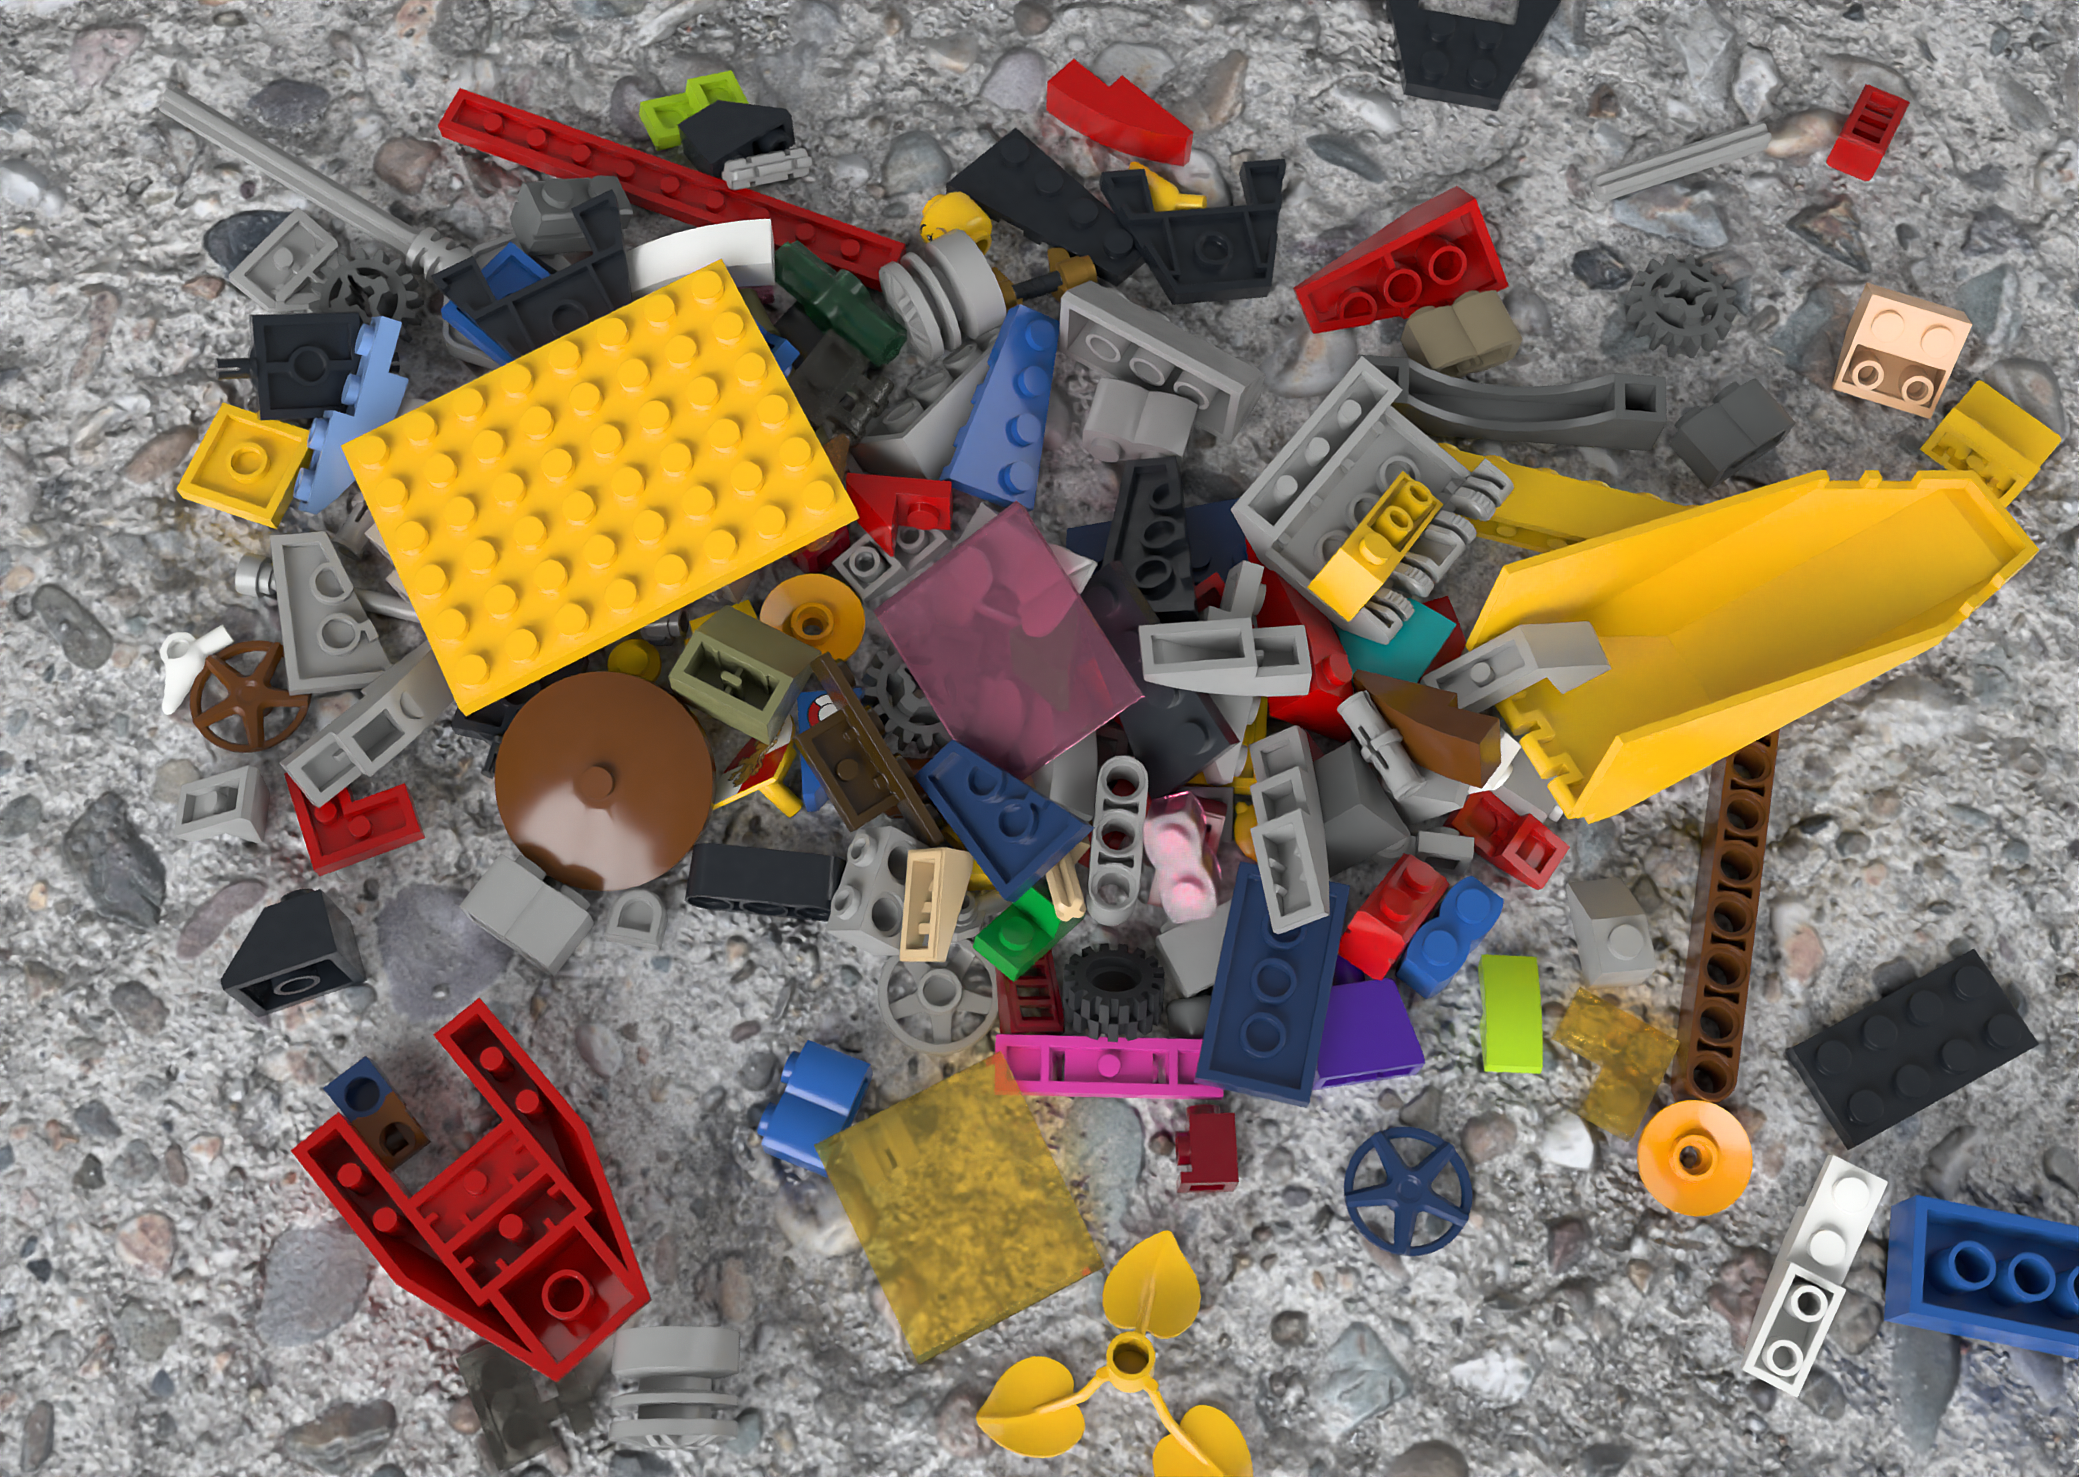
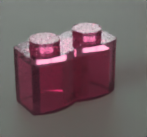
M1190 791L1152 799L1143 828V840L1147 855L1155 868L1161 872L1159 877L1160 900L1165 912L1175 924L1214 916L1221 887V870L1218 860L1212 849L1205 843L1207 832L1205 814L1200 802Z

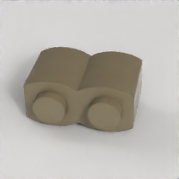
M1476 290L1469 291L1459 296L1452 306L1438 308L1426 306L1415 311L1408 318L1400 338L1410 359L1426 368L1459 379L1469 373L1482 372L1513 359L1523 340L1498 293L1494 290L1481 293Z

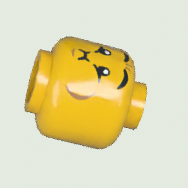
M960 191L951 192L946 195L938 194L926 203L922 211L923 218L919 229L925 244L957 228L963 230L976 243L983 255L988 252L992 243L991 220L967 194Z

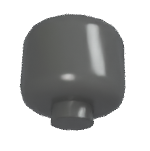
M1211 995L1178 998L1171 1000L1167 1004L1166 1013L1170 1038H1203Z

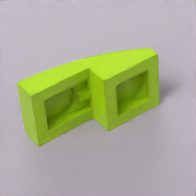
M732 70L687 79L684 93L641 101L639 116L656 150L660 151L682 145L677 124L715 101L749 103Z
M1481 954L1478 964V975L1483 1013L1479 1029L1484 1071L1541 1074L1543 1068V1031L1537 957Z

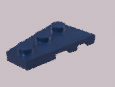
M954 739L946 744L914 775L1006 901L1015 903L1095 828L966 744Z

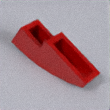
M1072 59L1047 81L1046 111L1071 129L1097 143L1153 162L1184 167L1190 161L1194 132L1123 75L1108 86L1077 60Z

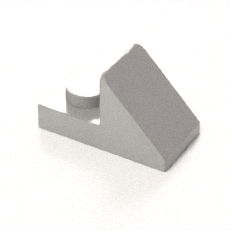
M247 765L181 785L173 837L195 842L226 833L255 843H262L265 836L270 791L259 769Z

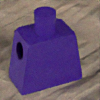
M1337 955L1312 1091L1416 1075L1425 1064V1058L1394 980L1392 978H1383L1382 981L1377 979L1366 981L1363 971L1340 955Z

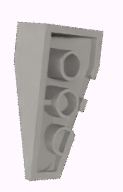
M1002 325L976 339L971 338L943 360L946 370L933 373L923 380L917 379L905 389L910 397L890 412L886 407L881 406L871 413L838 445L841 452L844 454L850 451L857 464L874 475L939 480L943 468L950 465L956 448L953 444L960 427L967 424L974 404L971 403L976 387L985 380L990 367L987 361Z

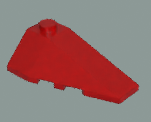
M1455 186L1412 208L1293 287V291L1311 332L1316 334L1370 325L1376 320L1400 316L1403 319H1407L1415 311L1426 306H1434L1435 308L1452 306L1453 302L1466 292L1473 290L1479 293L1493 290L1499 292L1509 287L1476 198L1460 187Z
M1245 536L1248 562L1264 566L1260 583L1266 585V594L1261 610L1256 615L1258 628L1305 625L1312 670L1308 695L1267 696L1270 716L1344 743L1351 739L1352 730L1343 717L1339 715L1337 708L1342 702L1354 695L1351 681L1352 669L1348 662V656L1328 618L1278 573L1262 564Z

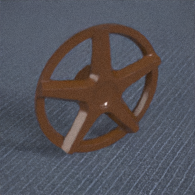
M262 640L244 641L231 645L215 655H209L205 659V666L196 676L192 685L190 711L194 725L212 744L231 752H259L280 744L301 725L309 710L312 693L289 696V690L275 688L270 683L281 658L285 659L281 643ZM247 652H266L250 675H243L225 662L234 656ZM213 673L227 688L228 695L202 712V693L206 682ZM274 707H298L299 711L289 726L275 737L265 741L264 717L270 714ZM238 714L243 719L248 744H237L224 740L217 736L209 726Z

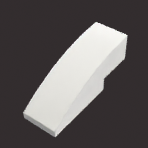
M771 219L735 221L703 226L647 242L626 252L633 302L719 259H722L736 287L775 285L774 238Z

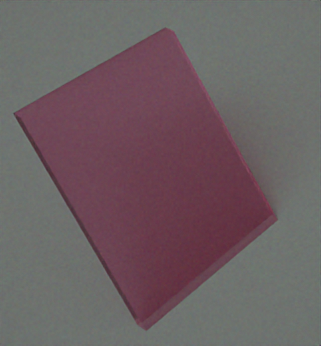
M1018 501L1008 506L873 610L951 738L966 744L1022 781L1143 697V694L1029 513Z

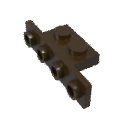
M828 651L817 657L810 663V666L838 711L792 738L846 827L850 832H853L894 805H897L918 841L930 848L937 847L945 841L944 836L939 830L944 826L942 818L929 800L921 801L911 785L915 777L904 757L898 752L892 754L885 743L882 735L886 731L878 714L869 705L863 707L853 691V688L856 687V681L851 670L842 659L834 660Z

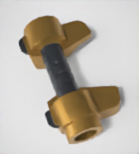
M1060 247L1048 249L1049 273L1016 284L1010 281L997 267H992L991 269L1003 294L1006 314L1010 308L1019 304L1023 305L1022 302L1028 301V299L1032 300L1050 293L1061 304V297L1066 290L1088 281L1097 283V274L1091 258L1088 255L1070 258L1068 252Z

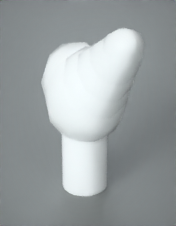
M223 624L198 639L187 632H176L169 635L163 642L160 654L161 659L165 663L166 674L162 709L165 714L170 715L174 713L182 704L196 676L205 666V659L209 655H214L234 643L232 636Z

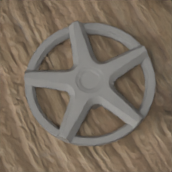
M925 935L922 945L928 944L929 935ZM969 939L959 942L951 941V943L957 944L961 948L944 969H933L927 962H903L918 984L916 992L891 1004H888L887 999L888 983L892 971L900 961V955L891 956L885 964L878 983L879 1010L889 1031L905 1046L920 1053L946 1057L950 1054L964 1051L978 1043L986 1036L996 1022L999 1012L995 966L972 947L974 942ZM975 955L982 961L990 975L993 988L992 998L966 990L961 985ZM956 1010L987 1014L985 1020L973 1033L951 1043L952 1015ZM921 1012L928 1013L931 1019L934 1044L926 1043L910 1036L895 1020Z

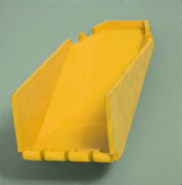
M1816 470L1503 565L1465 646L1470 652L1519 625L1589 621L1592 624L1611 665V670L1564 694L1546 677L1495 704V707L1514 736L1529 732L1520 739L1519 744L1540 777L1548 779L1558 776L1549 782L1547 788L1567 819L1584 817L1588 824H1591L1632 807L1938 645L2026 566L2038 553L2039 548L1975 470H1918L1911 481H1882L1883 478L1879 470H1865L1859 480H1829L1830 477L1826 470Z

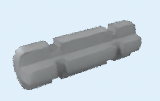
M796 147L786 149L785 155L784 151H775L750 156L746 159L729 160L725 163L724 171H722V179L726 181L729 189L735 191L749 188L750 184L754 187L788 179V176L790 179L804 177L809 174L812 158L808 156L805 148Z

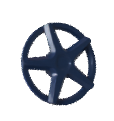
M1395 1127L1379 1131L1358 1147L1350 1159L1345 1172L1343 1185L1344 1200L1352 1222L1369 1242L1386 1252L1413 1257L1431 1254L1453 1241L1469 1219L1472 1206V1185L1468 1170L1456 1152L1455 1147L1450 1142L1429 1131L1414 1127ZM1396 1138L1417 1139L1432 1145L1436 1149L1415 1167H1409L1390 1140ZM1375 1148L1387 1174L1386 1181L1381 1184L1353 1190L1355 1174L1361 1160L1371 1149ZM1448 1161L1454 1167L1460 1182V1207L1437 1194L1432 1189V1182ZM1388 1206L1394 1212V1243L1388 1242L1375 1234L1365 1224L1357 1208ZM1420 1212H1427L1453 1223L1449 1230L1435 1241L1420 1246H1411L1416 1218Z

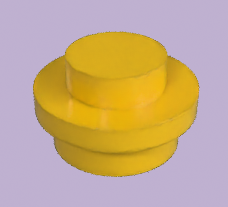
M629 639L621 642L612 650L608 658L607 667L608 671L629 673L655 682L660 675L662 662L658 651L653 645L645 640Z

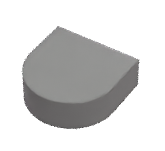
M644 888L630 889L619 895L610 910L604 933L605 939L609 942L661 951L668 915L660 897Z

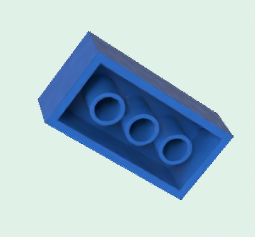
M1915 1195L1891 1206L1884 1321L2079 1359V1226L1921 1195Z

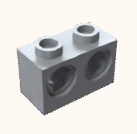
M893 826L857 829L855 838L848 848V860L839 889L831 902V914L825 931L873 956L900 955L908 852L914 849H930V847Z

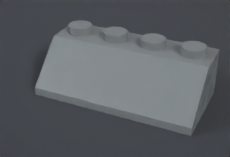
M1088 281L1066 290L1061 297L1058 351L1110 379L1126 381L1140 386L1149 392L1174 394L1198 404L1194 425L1230 444L1232 443L1261 398L1266 374L1258 370L1251 361L1243 357H1233L1215 347L1206 337L1196 333L1190 334L1173 325L1163 314L1153 310L1147 311L1128 301L1120 291L1114 288H1104L1093 281Z

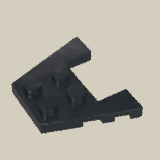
M1387 0L1385 9L1388 21L1392 24L1394 34L1393 47L1403 95L1497 112L1523 70L1525 62L1534 47H1537L1551 19H1554L1562 0H1517L1513 25L1418 8L1419 0Z
M1285 159L1246 161L1242 163L1239 176L1247 204L1242 206L1155 212L1145 169L1101 173L1099 181L1101 192L1124 229L1132 235L1134 245L1172 305L1268 297L1272 287L1278 239L1277 225L1283 194H1281L1282 184L1286 172Z
M612 189L571 208L573 216L593 255L500 300H496L474 256L431 275L439 291L513 360L632 303L633 298L619 204Z

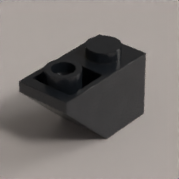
M717 100L677 124L685 156L699 172L722 179V171H724L725 163L729 160L746 159L750 156L775 151H784L785 154L786 149L796 144L792 115L786 108Z

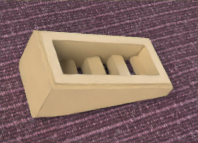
M946 847L909 850L900 961L945 962L972 873L974 858L970 852ZM925 935H929L928 946H922Z

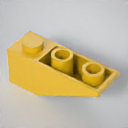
M1402 471L1307 588L1349 622L1384 584L1443 506V503L1434 497L1424 484L1415 481Z

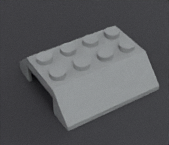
M1361 356L1234 504L1231 511L1262 564L1278 573L1340 629L1386 645L1390 643L1402 628V621H1407L1414 613V606L1411 605V602L1406 597H1403L1402 594L1393 592L1390 588L1414 596L1417 595L1418 597H1427L1433 590V583L1436 584L1441 580L1466 548L1465 545L1470 544L1476 537L1477 532L1473 524L1460 515L1475 520L1489 521L1496 508L1500 507L1513 491L1514 486L1512 481L1486 458L1470 472L1390 406L1403 389ZM1404 471L1415 481L1424 484L1431 494L1443 503V506L1384 584L1348 622L1307 587L1398 475Z

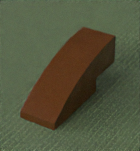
M1357 669L1353 674L1354 694L1367 690L1371 700L1391 729H1398L1402 735L1403 740L1400 743L1415 764L1449 779L1480 789L1484 787L1501 764L1499 718L1459 709L1457 693L1360 669Z

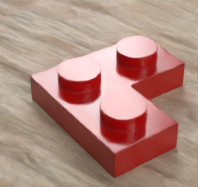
M287 772L284 773L313 870L319 876L425 838L411 792L405 783L356 801L349 784L318 808L309 801Z

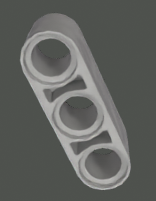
M1126 755L1115 756L1107 760L1101 767L1095 795L1092 825L1095 828L1092 830L1086 906L1094 920L1107 926L1119 925L1129 919L1133 914L1140 887L1148 774L1142 763ZM1115 779H1124L1132 783L1136 791L1130 796L1120 797L1113 794L1107 785ZM1118 831L1127 835L1132 844L1124 850H1113L1105 845L1102 838L1109 832ZM1105 885H1117L1125 891L1127 899L1118 905H1110L1100 899L1097 891Z

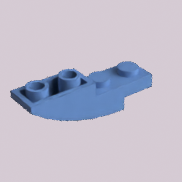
M384 316L372 317L370 325L362 324L355 344V353L362 355L356 375H348L341 397V403L348 405L346 414L334 410H325L323 418H315L311 425L307 447L314 449L309 469H300L294 487L293 497L300 499L298 510L317 515L336 500L356 480L341 445L394 420L409 381L408 378L389 373L402 322Z

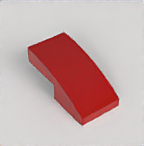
M1489 790L1467 795L1463 808L1452 811L1442 827L1457 830L1459 836L1474 837L1475 853L1536 890L1543 889L1570 848L1569 845L1532 814L1519 816Z

